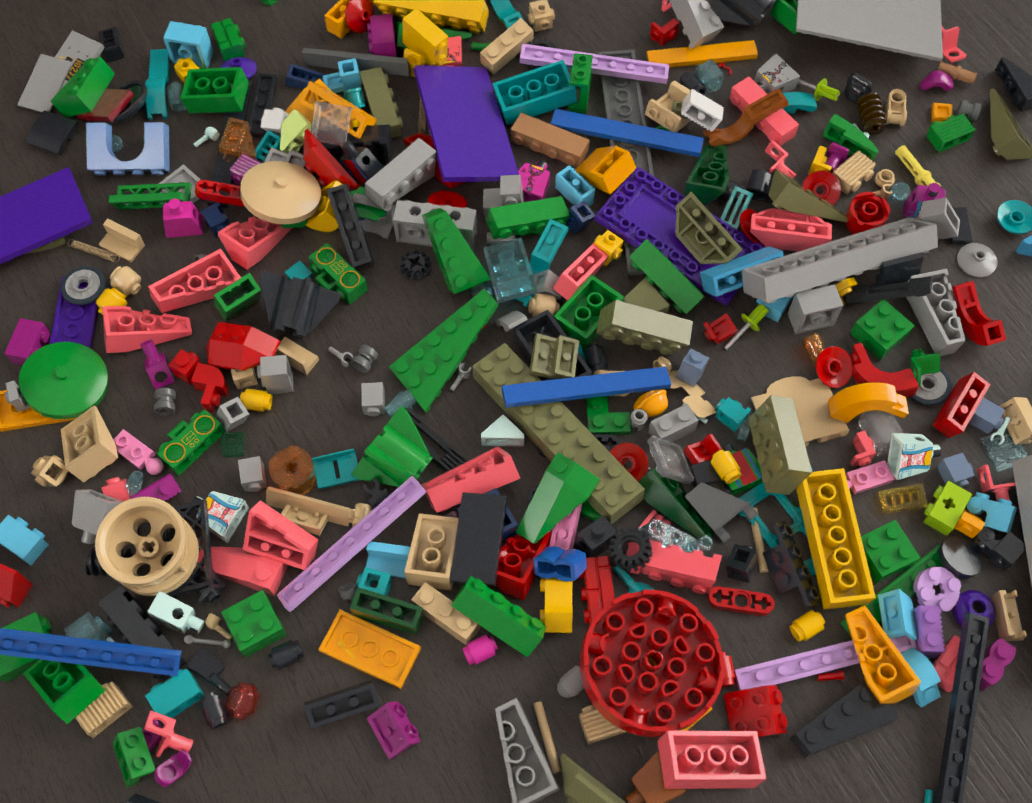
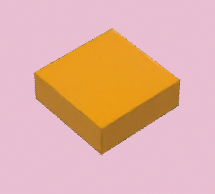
M933 103L931 106L932 122H943L952 115V104Z

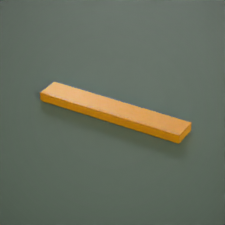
M751 40L701 45L691 50L690 47L647 51L646 56L648 62L669 64L670 68L757 59L758 52L755 41Z

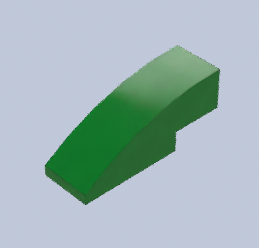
M836 114L831 118L822 135L838 145L849 149V156L860 150L861 153L869 157L873 162L879 151L859 129Z

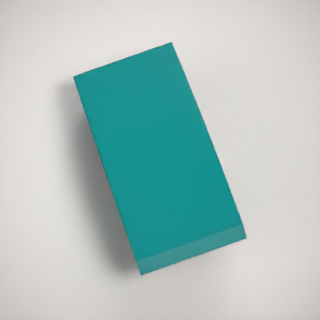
M803 92L783 93L789 105L782 109L788 113L794 114L797 109L814 112L817 108L813 94Z

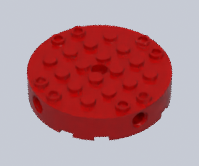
M642 590L641 592L626 593L617 597L594 618L582 642L579 659L580 674L590 701L610 723L631 734L645 737H662L667 731H682L688 728L713 705L723 684L725 672L724 653L721 650L718 641L719 636L715 628L698 611L699 609L672 593L659 590ZM648 658H652L657 666H651Z

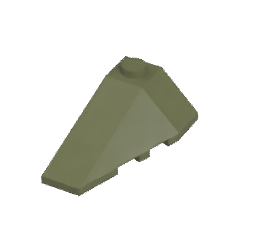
M994 89L990 90L991 138L995 144L993 150L998 156L1002 155L1006 160L1032 158V146L1029 140L1022 134L1021 127L1012 117L1013 114L1005 101Z

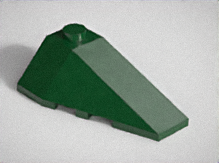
M665 459L638 481L645 489L643 498L651 506L705 543L712 537L714 531L684 497L688 494L681 485L684 481L671 463Z

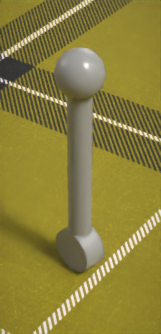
M187 635L184 638L185 643L188 645L202 643L220 645L224 648L231 647V641L228 639L224 641L194 638L191 635Z

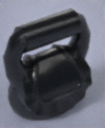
M852 73L847 79V86L844 90L846 98L857 104L859 97L872 92V83L863 76Z

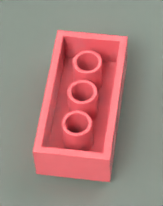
M667 731L657 741L665 789L755 788L766 780L757 731Z

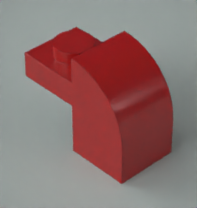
M197 363L191 382L196 390L204 392L200 402L202 407L206 411L213 413L215 407L220 403V395L228 396V385L218 368L208 364Z

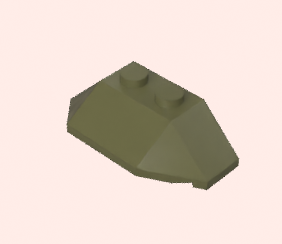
M692 192L676 205L675 235L700 264L729 263L743 251L739 244Z
M564 753L560 757L564 796L567 797V803H625L568 758V756Z

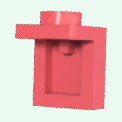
M864 430L858 432L852 440L858 453L850 462L852 467L857 465L864 467L870 464L876 454L873 440L871 437H868Z
M119 477L106 480L107 484L102 487L104 495L123 502L131 499L126 486V478L120 480Z

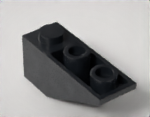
M1002 57L995 69L997 76L1001 79L1005 89L1009 92L1020 112L1032 109V75L1005 57Z

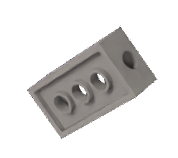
M397 200L393 217L396 242L432 246L422 215L442 208L447 211L474 252L477 237L476 210L467 207L457 208L449 205L441 206L431 203Z

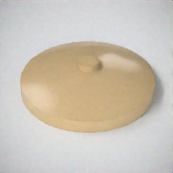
M270 161L258 164L246 172L241 181L240 196L245 207L256 217L275 224H294L308 219L317 211L321 200V188L316 178L306 169L288 162Z

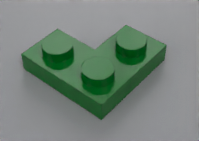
M607 396L586 398L587 426L593 435L631 434L629 412L608 413Z

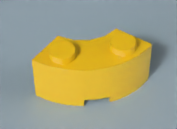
M556 577L540 578V592H544V610H540V621L546 626L545 632L572 633V581H562Z

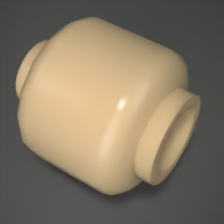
M119 266L110 275L111 286L126 296L130 294L135 295L141 289V277L128 266Z
M537 293L534 297L530 298L528 312L534 317L549 310L554 317L559 311L560 305L556 303L555 296Z

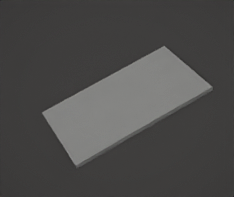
M41 54L17 105L39 112L44 110L50 112L53 107L50 100L60 91L72 62Z

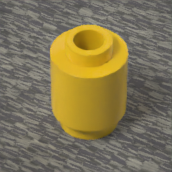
M247 388L245 392L241 393L240 400L246 410L264 412L271 409L272 394H268L267 391Z
M720 450L712 456L711 464L722 481L725 480L729 484L742 475L740 472L741 468L729 451L724 452V450Z
M810 610L794 620L789 629L798 642L802 640L807 641L824 630L823 624H825V620L819 612L815 613L813 610Z

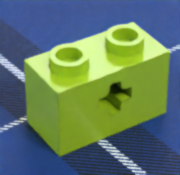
M947 481L943 487L939 485L933 494V497L936 498L934 503L930 502L924 511V514L927 516L923 523L947 536L957 524L972 493L950 481Z

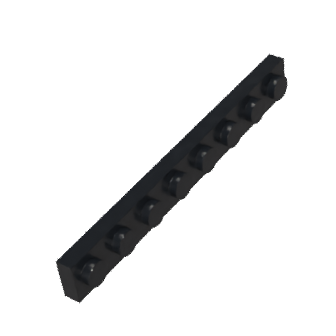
M964 612L935 803H963L990 619L970 612Z

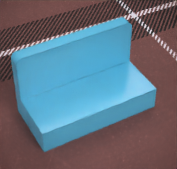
M369 542L367 544V568L389 573L395 578L406 579L404 571L410 547L379 542Z
M900 589L879 594L882 626L889 639L906 635L913 641L918 640L912 599Z

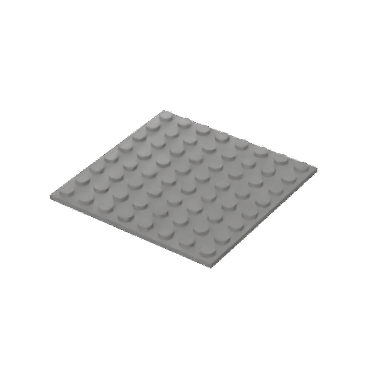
M797 0L796 32L895 53L908 54L929 60L942 61L941 0Z

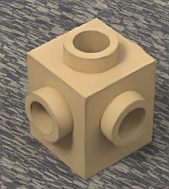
M540 0L529 3L528 21L530 25H533L535 32L552 28L555 14L553 8L550 9L548 1Z
M55 455L43 456L35 461L31 474L36 477L35 481L44 487L47 485L57 487L66 478L68 470L65 469L64 461Z

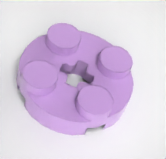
M930 567L922 570L914 580L913 589L917 594V601L920 606H939L941 608L940 612L950 611L959 599L961 582L943 567ZM933 585H939L940 593L937 595L934 594Z

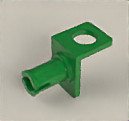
M919 348V351L918 349L913 350L912 357H910L911 370L918 385L921 386V375L938 373L940 371L939 353L926 355L925 351Z

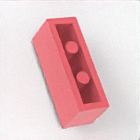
M592 244L561 274L553 289L566 300H569L591 274L594 276L600 270L608 255L595 244Z

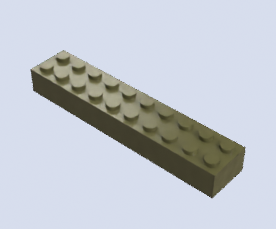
M506 343L472 366L473 378L526 436L543 451V454L551 462L557 452H559L600 479L587 501L611 525L643 500L645 489L561 401L505 408L501 391L503 385L541 381L536 375L529 374L530 368Z

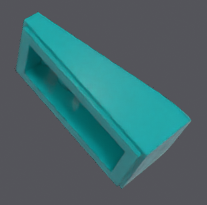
M268 130L251 158L255 160L260 158L263 160L262 163H264L266 157L262 156L264 152L268 155L269 151L266 150L268 147L281 151V137Z

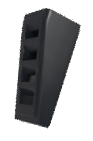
M112 27L99 31L100 43L105 47L102 52L106 61L113 62L124 58L117 28Z

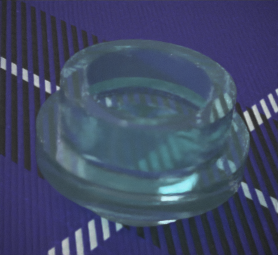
M904 182L894 184L890 192L893 191L891 196L898 201H904L910 195V187Z

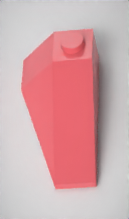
M254 216L244 223H239L238 221L231 223L220 230L218 236L231 259L248 270L261 261L292 228H282L281 224L270 223L260 218L256 219Z
M128 306L102 307L106 353L130 352L141 349L140 344L150 339L156 345L192 335L190 319L188 317L166 313L155 315L150 314V310H143V312L133 311Z
M211 547L212 568L219 577L257 591L263 590L266 594L275 597L289 565L244 551L243 547ZM202 549L198 554V563L204 557V550Z

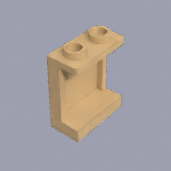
M674 80L670 83L669 90L657 101L649 100L645 115L669 131L677 133L691 121V118L689 120L683 119L672 112L673 101L683 102V99L690 90Z

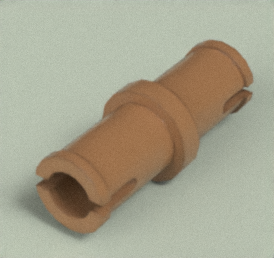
M942 61L937 70L945 72L952 77V80L956 81L958 79L973 85L977 73L962 69V66L958 65L956 67Z

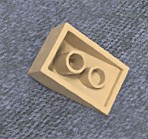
M92 406L61 429L65 469L82 482L96 476L99 471L107 465H111L118 458L116 444L96 406Z
M419 513L404 571L408 585L422 587L426 582L433 588L452 591L453 582L450 581L459 518Z

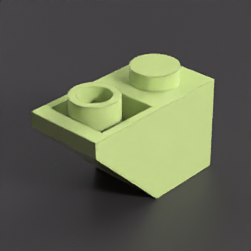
M295 109L286 117L281 125L280 150L287 154L290 150L299 152L300 148L304 145V131L307 128L312 134L317 130L305 115Z

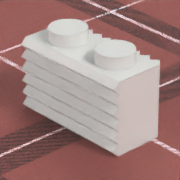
M691 89L683 99L681 115L688 117V119L691 118V121L694 120V123L697 122V124L704 126V128L712 132L723 119L724 107Z

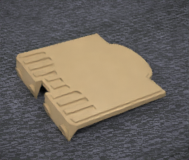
M800 376L783 378L772 383L767 388L765 394L751 397L755 410L770 395L792 398L805 447L809 445L810 441L817 440L818 443L846 436L849 432L845 422L830 417L828 399L833 394L830 387L824 385L819 378L811 381Z

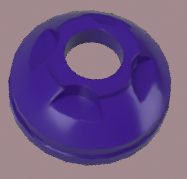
M977 590L961 593L957 603L952 608L954 618L960 626L963 623L964 612L990 618L989 626L993 623L996 616V609L992 600L986 594ZM975 601L982 603L984 612H975L972 608V603Z

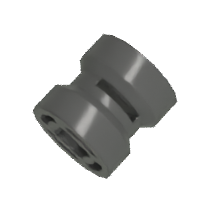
M961 100L956 116L964 114L969 121L976 122L981 110V104H970L966 100Z
M362 344L358 349V355L354 356L350 363L358 371L368 373L371 363L375 362L379 355L370 346Z
M170 388L156 389L154 392V399L156 400L154 413L161 416L173 415L176 407L173 402L176 399L175 390Z

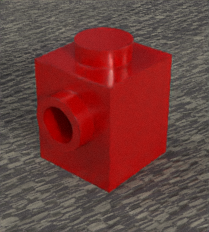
M181 349L170 362L169 367L175 377L192 385L191 379L197 363H200V358L191 351L187 353Z

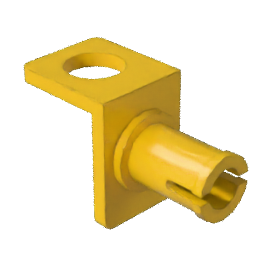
M408 48L404 50L403 58L408 59L411 69L410 75L415 77L414 66H424L425 62L420 54Z

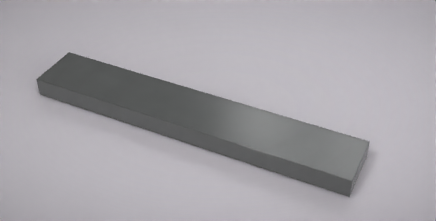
M304 48L302 51L307 66L339 69L338 62L356 58L359 71L381 67L383 74L410 76L411 74L407 58Z

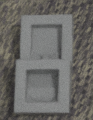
M271 148L265 159V162L282 161L296 164L302 168L306 164L302 154L291 150L287 154Z
M512 311L495 320L498 328L503 326L505 332L528 319L521 312Z

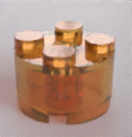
M290 446L277 452L269 461V473L277 489L299 495H304L312 489L316 478L315 467L310 455L298 446Z

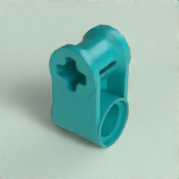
M361 87L344 91L345 100L358 108L365 107Z

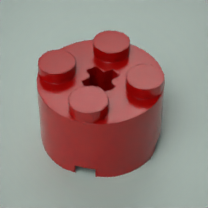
M862 192L854 197L846 212L848 222H845L851 235L885 225L890 213V207L886 199L875 196L876 193Z

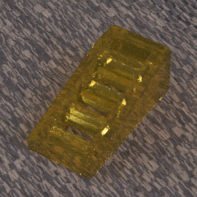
M923 483L878 491L883 513L921 509L928 506ZM912 493H917L918 501H914ZM904 494H908L909 503L905 502ZM895 495H899L901 504L897 505ZM886 496L891 497L893 506H888Z

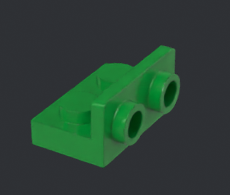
M141 727L116 735L112 745L126 787L128 788L136 785L140 777L153 773L155 767Z

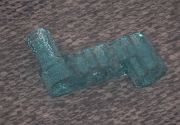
M657 519L639 528L640 532L642 530L645 532L649 540L660 542L662 547L665 548L668 545L680 546L684 552L689 553L693 552V550H710L712 548L710 545H713V541L709 536L694 539L693 536ZM671 536H674V541H676L675 544H673V539L671 538Z

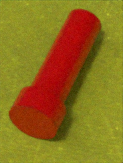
M843 670L817 674L818 681L844 680Z

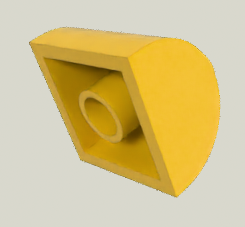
M334 180L321 189L320 205L317 211L307 219L306 226L321 232H332L339 229L327 189L342 185V183Z

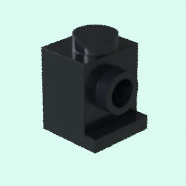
M734 545L726 564L728 578L750 583L751 574L758 560L756 549L747 545Z

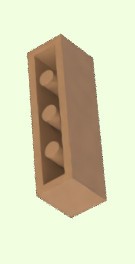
M520 113L511 128V141L517 145L528 147L552 159L565 162L569 166H580L589 152V139Z

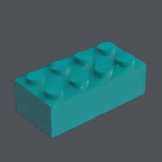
M564 60L492 83L495 98L506 126L515 123L520 113L534 117L577 102L576 88L570 85V74Z

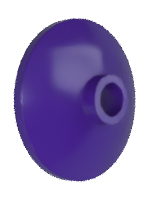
M246 57L231 58L220 67H241L247 80L253 77L257 71L256 63Z

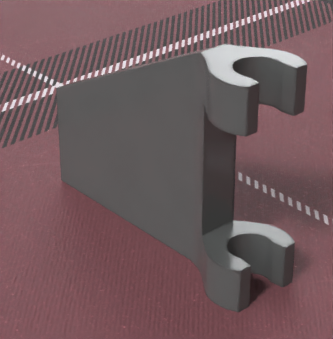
M702 482L684 496L722 542L727 541L731 537L722 526L741 510L749 520L758 515L748 502Z

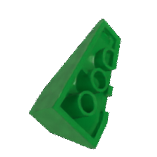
M557 452L545 471L516 533L536 544L565 516H569L578 505L589 499L600 479L573 460Z

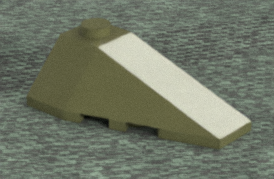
M776 169L769 191V197L773 200L772 204L780 210L785 208L790 212L848 222V218L842 211L824 199L819 200V197L809 189L804 191V188L797 184V181Z

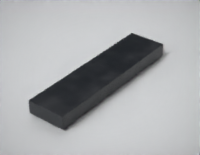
M258 73L246 131L247 137L263 138L267 133L266 130L261 128V120L265 109L272 110L278 80L277 74Z

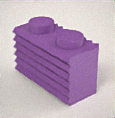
M917 606L914 609L918 640H915L916 650L921 652L926 658H936L946 650L943 648L945 644L942 638L944 635L941 629L943 626L941 625L942 621L940 619L942 617L940 616L941 612L939 610L941 608L939 606Z

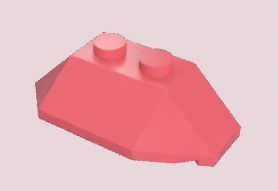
M769 208L751 216L750 232L765 247L770 246L776 249L799 252L831 242L832 224L825 223L816 216Z

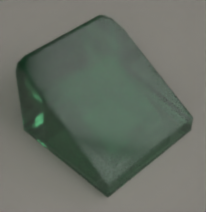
M243 431L223 433L220 446L224 458L244 456L245 433Z

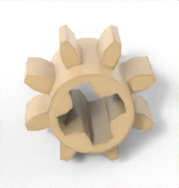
M358 503L355 505V509H350L348 519L349 523H352V527L371 512V506Z

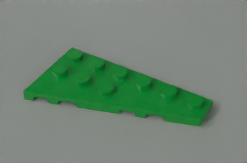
M485 288L389 366L426 413L429 412L431 404L436 397L438 398L442 392L441 389L447 380H450L466 356V351L470 345L474 344L482 327L487 324L499 306Z

